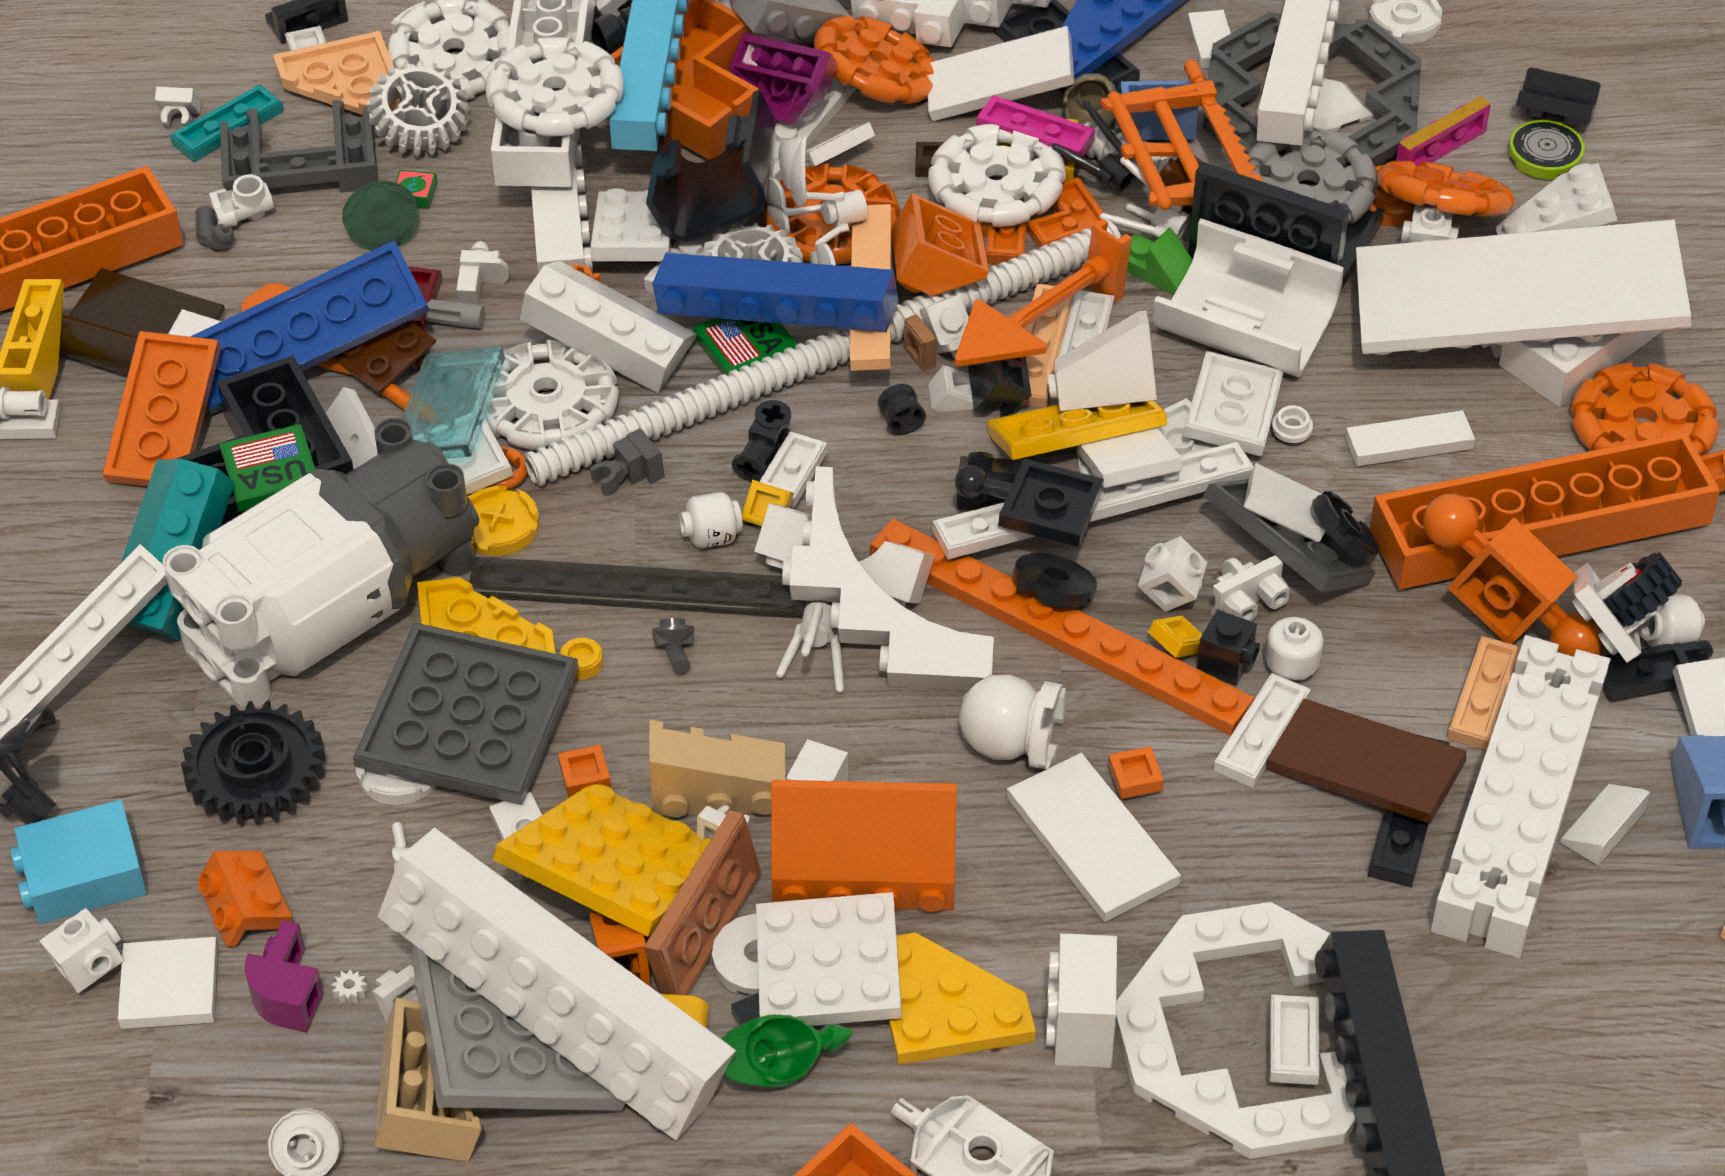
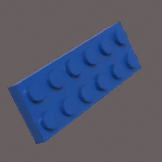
M395 240L190 336L215 339L219 341L221 346L207 402L210 413L214 414L222 410L217 381L292 355L300 369L305 371L429 312V307Z

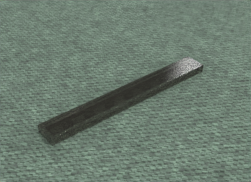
M474 556L469 583L473 585V590L488 599L494 596L501 600L797 619L803 618L806 601L791 599L790 586L783 585L782 576Z

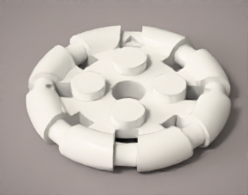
M434 0V3L424 7L420 4L414 7L399 20L395 27L397 32L392 34L389 39L388 54L394 67L398 70H401L404 61L410 67H416L419 60L422 61L425 68H430V66L436 63L438 67L437 72L439 73L449 69L451 80L459 79L461 90H466L467 100L475 98L474 95L485 91L489 72L495 70V63L506 53L511 20L498 7L484 0H481L480 3L470 0ZM440 17L442 21L432 25L430 20ZM409 39L416 40L418 43L410 42ZM451 48H460L463 50L461 53L455 55L446 52Z
M567 37L536 39L535 45L525 47L524 44L514 47L495 63V70L489 72L486 80L485 91L488 104L494 108L495 115L501 121L518 131L525 132L526 130L535 131L537 136L546 137L571 135L575 133L576 129L582 127L590 129L598 125L616 109L615 103L621 100L624 91L622 71L618 65H615V60L609 53L590 42L584 41L582 44H577L573 42L572 38ZM541 59V61L537 63H532V61ZM552 88H561V90L554 91Z
M995 124L973 126L965 129L964 135L960 137L956 135L951 136L933 155L931 160L933 166L928 171L929 186L938 203H944L945 208L962 214L976 223H992V227L1022 224L1028 222L1030 216L1036 213L1038 215L1043 214L1059 198L1063 190L1062 182L1066 178L1062 156L1054 151L1051 146L1049 147L1039 142V138L1013 131V134L999 129V125ZM999 143H1009L1012 145L1011 147L999 146ZM994 175L1003 176L1001 180H992L989 177Z
M546 340L547 343L531 345L530 341L514 346L498 355L496 363L487 365L481 372L474 391V399L478 403L475 408L477 414L482 412L495 437L500 438L504 436L507 438L508 444L515 447L537 451V448L543 446L546 448L552 442L560 444V439L567 437L570 440L572 434L579 433L582 435L583 430L587 428L594 430L595 425L605 424L613 416L618 403L619 390L615 386L617 378L609 364L601 359L598 362L593 359V355L589 354L587 356L559 340ZM549 359V363L534 365L536 360ZM551 389L555 390L550 394L538 393V391H548ZM582 409H585V410H587L589 413L586 415V414H584V413H582V412H580V411H581ZM517 417L519 420L515 424L511 421Z

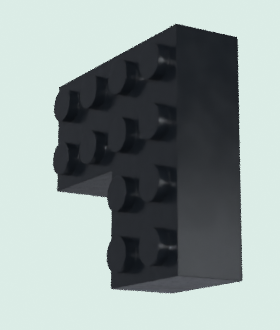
M293 355L217 381L223 415L235 438L224 442L301 424L315 469L335 470L344 474L354 469L351 457ZM220 443L176 458L217 468L228 476L221 454ZM233 491L221 526L247 511H238Z

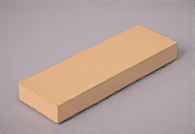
M1481 636L1448 731V740L1487 751L1512 673L1515 670L1516 661L1521 649L1520 646Z

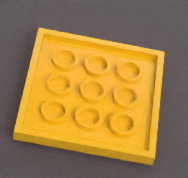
M596 784L585 787L497 843L493 861L649 937L654 932L711 839L697 837V832L690 830L689 826L685 823L667 819L653 812L645 804L632 802L615 794L610 787Z

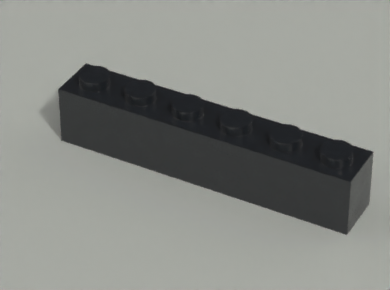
M1385 931L1330 932L1322 947L1316 953L1315 969L1318 977L1323 978L1327 994L1325 998V1012L1328 1020L1333 1021L1337 1036L1335 1054L1339 1064L1344 1066L1347 1079L1345 1087L1346 1101L1350 1108H1354L1358 1125L1356 1128V1143L1359 1151L1365 1155L1368 1167L1367 1176H1445Z

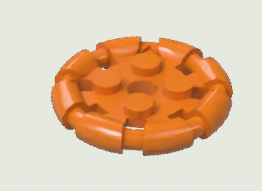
M851 15L826 21L816 32L814 48L831 53L838 63L833 77L846 87L851 85L861 90V95L892 104L897 100L903 104H913L927 99L928 93L933 87L927 75L934 74L930 62L936 60L930 57L929 50L907 32L902 35L892 30V24L865 16L854 20Z
M1393 161L1382 166L1377 173L1378 184L1385 192L1423 207L1426 204L1437 206L1438 211L1468 216L1475 213L1482 217H1491L1507 213L1514 205V194L1505 184L1498 183L1493 178L1468 170L1466 174L1454 172V167L1429 162H1421L1418 166H1415L1413 161Z
M823 163L814 167L811 165L805 167L806 192L835 194L860 190L866 199L867 205L891 204L893 228L898 219L897 217L900 215L899 202L892 188L886 182L880 183L876 174L848 164H844V167H830L829 163ZM783 179L779 181L785 192L787 208L821 205L825 201L807 199L804 206H798L791 195V190L786 188ZM829 182H842V185H829ZM765 201V210L762 214L764 227L772 224L774 231H778L780 228L775 225L766 209L767 202ZM822 212L788 216L790 235L787 237L795 238L797 247L800 248L803 255V261L810 263V253L816 251L815 242L836 227L833 224L827 225L825 223ZM852 223L848 224L849 231L838 234L826 243L832 250L836 265L851 263Z
M1632 362L1605 367L1595 372L1593 380H1584L1577 389L1571 404V413L1575 416L1572 420L1574 430L1580 441L1589 451L1686 432L1697 452L1702 456L1711 450L1718 436L1719 423L1715 419L1717 410L1706 391L1698 383L1690 384L1687 382L1683 373L1659 364L1647 363L1646 367H1633ZM1676 393L1681 398L1676 400L1672 395ZM1636 418H1646L1652 422L1640 423Z

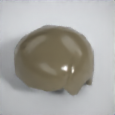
M1099 73L1083 74L1075 78V84L1069 85L1064 93L1063 106L1066 119L1078 120V123L1082 125L1089 121L1097 127L1083 107V102L1089 101L1110 128L1115 121V117L1112 112L1105 110L1101 106L1100 99L1107 98L1110 92H1117L1113 82Z

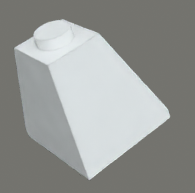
M1147 310L1136 312L1055 359L1056 374H1048L1050 398H1059L1060 411L1157 400Z

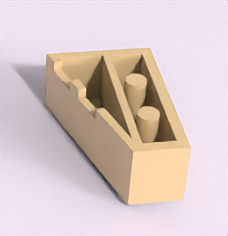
M649 719V767L653 812L661 816L681 817L685 815H699L706 806L718 810L721 806L727 805L730 807V810L743 814H771L772 780H786L785 743L731 734L729 740L704 736V729L691 726L688 733L663 729L662 721Z
M396 997L383 1035L374 1147L469 1162L482 1130L478 1116L474 1117L471 1108L437 1107L419 1001Z

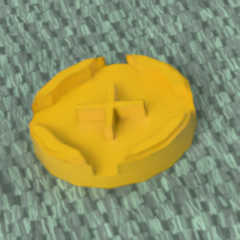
M492 486L480 489L467 496L479 516V525L474 528V535L472 537L475 552L488 556H503L516 553L528 546L537 535L540 524L539 512L535 501L526 492L517 489V492L508 491L507 486Z

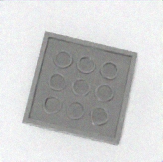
M414 945L411 957L437 1107L623 1110L625 1102L616 1098L611 1091L607 1090L585 1072L579 1070L560 1053L540 1041L532 1032L510 1016L504 1014L497 1006L473 988L464 984L461 979L437 961L428 957L425 952Z

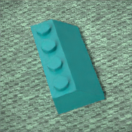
M183 459L157 460L121 563L140 544L162 564L165 554L174 547L189 545L200 550L203 538L221 526L236 482L219 469ZM167 583L126 626L181 641L177 618L185 608L172 596Z

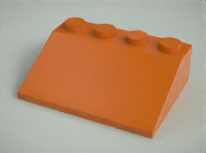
M772 780V902L893 892L895 909H922L928 912L954 910L957 784Z

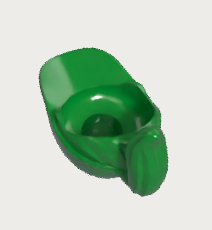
M772 1014L750 1020L733 1028L721 1039L736 1050L724 1075L736 1083L749 1086L781 1087L790 1085L807 1074L808 1070L815 1064L820 1053L829 1054L839 1050L851 1037L852 1031L837 1024H828L818 1032L805 1021L791 1015Z

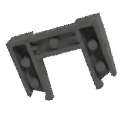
M332 101L335 146L262 153L257 109L246 111V117L250 124L235 128L233 131L228 128L225 121L220 122L223 189L225 188L226 191L233 190L235 180L249 174L260 177L263 183L267 184L268 188H286L288 186L324 184L326 182L339 181L340 193L378 189L373 129L369 122L370 113L367 110V106L364 107L363 115L359 118L343 114L345 110L344 101Z

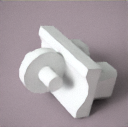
M1276 555L1256 565L1252 562L1242 565L1239 560L1233 557L1222 562V576L1216 578L1215 585H1213L1215 605L1211 608V614L1214 615L1216 610L1219 609L1252 621L1257 616L1258 605L1256 602L1263 600L1274 610L1287 604L1290 588L1281 577L1283 562Z

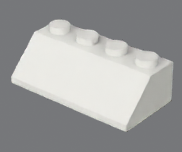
M561 261L543 266L524 294L520 320L587 356L589 354L593 355V359L598 362L599 359L605 361L613 370L658 394L697 335Z

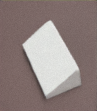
M1608 784L1565 833L1560 843L1599 866L1646 811L1651 793L1640 788Z

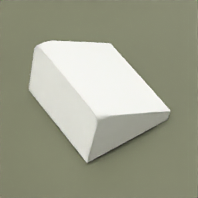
M943 365L928 385L932 410L935 412L974 410L969 374Z

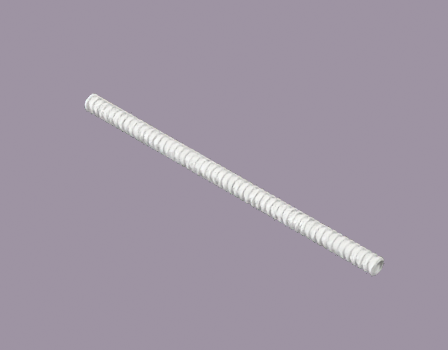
M1107 220V232L1119 239L1121 235L1118 228L1111 221ZM1092 226L1090 229L1081 230L1080 234H1071L1070 237L1061 238L1059 242L1054 241L1049 246H1041L1039 250L1034 249L1029 251L1028 254H1021L1018 259L1011 258L1007 263L1001 262L997 267L991 266L989 267V274L986 279L934 296L925 293L923 297L921 295L914 297L913 301L906 300L902 305L897 304L891 319V341L896 343L901 341L902 337L904 338V319L917 314L925 324L920 309L950 296L960 294L966 311L970 313L974 301L977 299L982 300L986 304H993L997 299L1003 300L1008 295L1017 294L1018 290L1020 292L1025 291L1028 287H1035L1039 282L1045 283L1049 278L1055 279L1060 274L1064 275L1069 273L1070 270L1079 269L1088 259ZM839 328L838 332L831 330L827 333V336L822 334L817 336L816 340H807L805 345L799 343L795 345L794 349L791 347L784 349L783 354L781 352L774 353L772 358L767 356L762 358L761 362L754 361L750 367L744 365L740 367L739 371L736 369L729 371L728 376L722 374L718 376L717 380L714 378L709 379L706 385L699 383L696 385L695 390L690 387L685 389L684 394L677 392L673 394V398L669 396L662 398V403L659 401L652 402L650 408L645 405L640 407L639 412L636 410L629 411L628 417L624 414L619 415L616 421L613 419L607 420L605 426L600 423L594 426V430L590 428L584 429L582 435L579 433L572 434L570 440L567 437L560 439V444L556 442L549 443L548 449L543 446L537 448V453L529 451L525 454L527 472L536 485L543 486L547 479L553 482L557 480V475L561 477L568 476L569 470L573 473L580 471V466L588 468L591 466L592 461L599 463L603 461L604 456L607 459L614 457L613 443L639 428L642 429L648 438L657 440L660 434L663 436L669 435L671 429L679 431L682 429V425L686 427L693 425L694 420L696 422L704 421L705 415L708 418L714 417L716 411L723 413L726 412L727 407L730 409L736 408L738 402L746 404L749 402V398L756 400L760 397V393L768 395L772 389L778 391L783 385L786 387L792 385L793 380L800 382L803 381L804 376L807 378L814 376L815 371L822 373L825 372L826 367L832 369L836 367L837 363L840 365L845 364L848 358L850 359V329Z

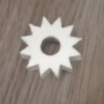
M351 969L347 974L341 971V977H334L335 983L330 984L333 999H339L340 1004L347 1002L348 1006H350L352 1001L358 1004V998L366 999L365 992L369 991L366 976H360V971L353 974Z

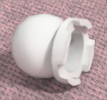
M989 675L976 683L963 697L959 712V722L963 738L978 753L993 760H1013L1026 753L1030 767L1051 768L1059 744L1050 742L1054 723L1063 724L1066 688H1062L1063 684L1045 681L1041 690L1036 691L1027 680L1014 675Z

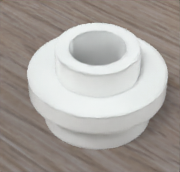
M1293 405L1283 407L1273 418L1272 431L1278 439L1284 442H1303L1312 434L1313 422L1309 413L1302 407Z

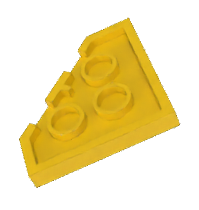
M455 577L417 582L421 624L555 653L552 629L539 622L536 625L519 616L517 609L494 596H491L489 599L474 591L473 585L466 580Z
M916 932L897 935L902 1018L887 1019L898 1065L1036 1042V1029L1025 992Z

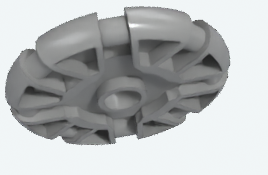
M1313 127L1312 131H1305L1302 146L1259 141L1247 153L1251 157L1249 163L1256 167L1253 173L1259 174L1265 183L1349 210V225L1360 220L1370 209L1375 199L1373 192L1378 188V181L1373 161L1368 154L1360 152V145L1336 131L1329 129L1327 133L1314 131ZM1283 150L1286 155L1280 157L1277 152ZM1347 162H1349V163L1351 164L1350 166H1348V167H1346V168H1343V166H1342V165H1344V164L1347 163ZM1303 180H1311L1315 182L1317 185L1311 187L1310 185L1300 184L1299 182Z

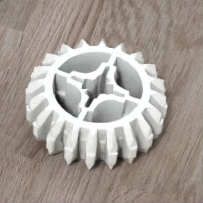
M421 60L418 61L416 67H410L404 61L401 70L391 65L388 70V76L380 74L377 79V85H373L370 90V100H368L367 110L370 113L369 122L372 127H376L375 134L377 138H386L388 148L399 145L401 155L407 149L413 150L416 158L420 155L421 150H426L431 157L436 152V147L446 152L450 142L457 143L459 140L460 132H464L467 127V117L469 116L468 96L466 90H461L460 80H451L449 69L441 73L437 72L438 67L436 63L430 66V68L423 67L424 65ZM396 97H399L401 103L398 104V109L391 111L389 108L390 103ZM445 106L448 113L439 121L436 118V114L439 113V108Z
M740 222L737 229L726 227L723 234L713 233L712 240L705 242L703 252L700 253V255L803 263V255L800 248L797 247L795 238L787 237L785 229L774 231L772 224L763 228L759 227L757 222L749 227H745Z

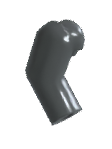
M209 206L197 208L195 215L196 238L198 241L219 251L229 248L233 242V229L229 225L226 230L222 229V224L215 226V212L213 208Z

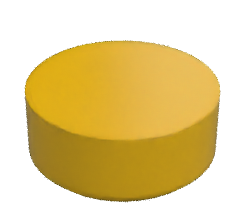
M585 637L574 638L566 642L560 650V655L578 659L579 668L574 678L576 680L592 678L603 667L602 648L593 639Z

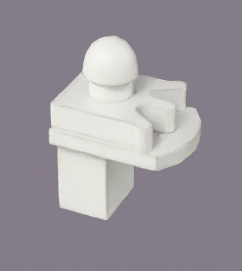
M476 242L471 250L461 251L456 288L458 302L478 305L482 283L504 284L509 279L510 268L508 264L499 259V251H490L485 242Z

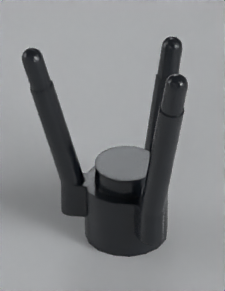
M1084 101L1083 107L1118 154H1107L1098 166L1057 143H1053L1051 147L1054 151L1100 177L1115 190L1121 192L1129 186L1135 177L1120 161L1124 157L1120 150L1123 144L1090 102Z

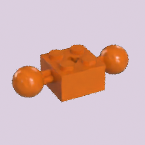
M1445 494L1435 498L1428 505L1423 518L1424 529L1428 537L1435 544L1444 548L1462 547L1474 558L1447 588L1504 642L1513 644L1539 619L1551 630L1550 642L1559 644L1558 653L1574 657L1576 649L1597 655L1602 654L1605 646L1598 635L1602 630L1592 618L1587 622L1579 612L1567 614L1554 602L1578 576L1515 517L1489 541L1477 530L1479 525L1478 513L1475 506L1467 498L1458 494Z

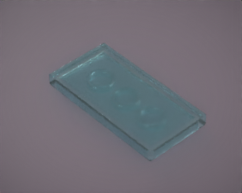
M502 346L426 354L402 417L412 426L414 440L434 443L442 451L446 459L472 456L505 360Z

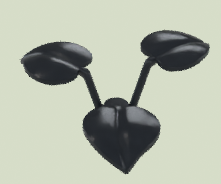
M45 708L31 720L26 718L19 722L0 739V770L12 782V785L1 795L7 803L5 805L0 803V813L6 818L13 813L25 825L41 821L57 804L38 787L39 784L30 777L19 760L21 749L26 747V739L32 733L48 725L56 724L54 712L50 708ZM7 757L9 758L10 762L12 763L20 777H18L13 772V770L5 763L4 760Z

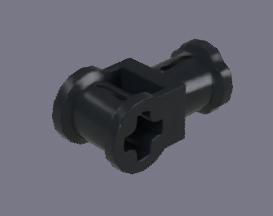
M768 400L756 408L755 420L748 430L749 441L742 453L736 455L732 461L733 470L748 482H752V480L759 482L767 470V465L769 462H772L790 432L787 426L791 421V410L782 401Z

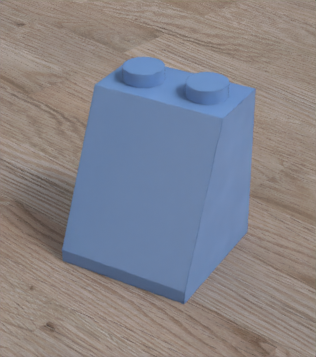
M1679 736L1671 764L1688 849L1725 848V736Z

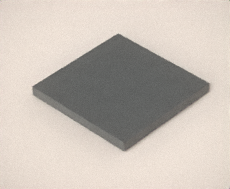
M414 622L353 756L354 765L363 769L523 805L578 671V659Z

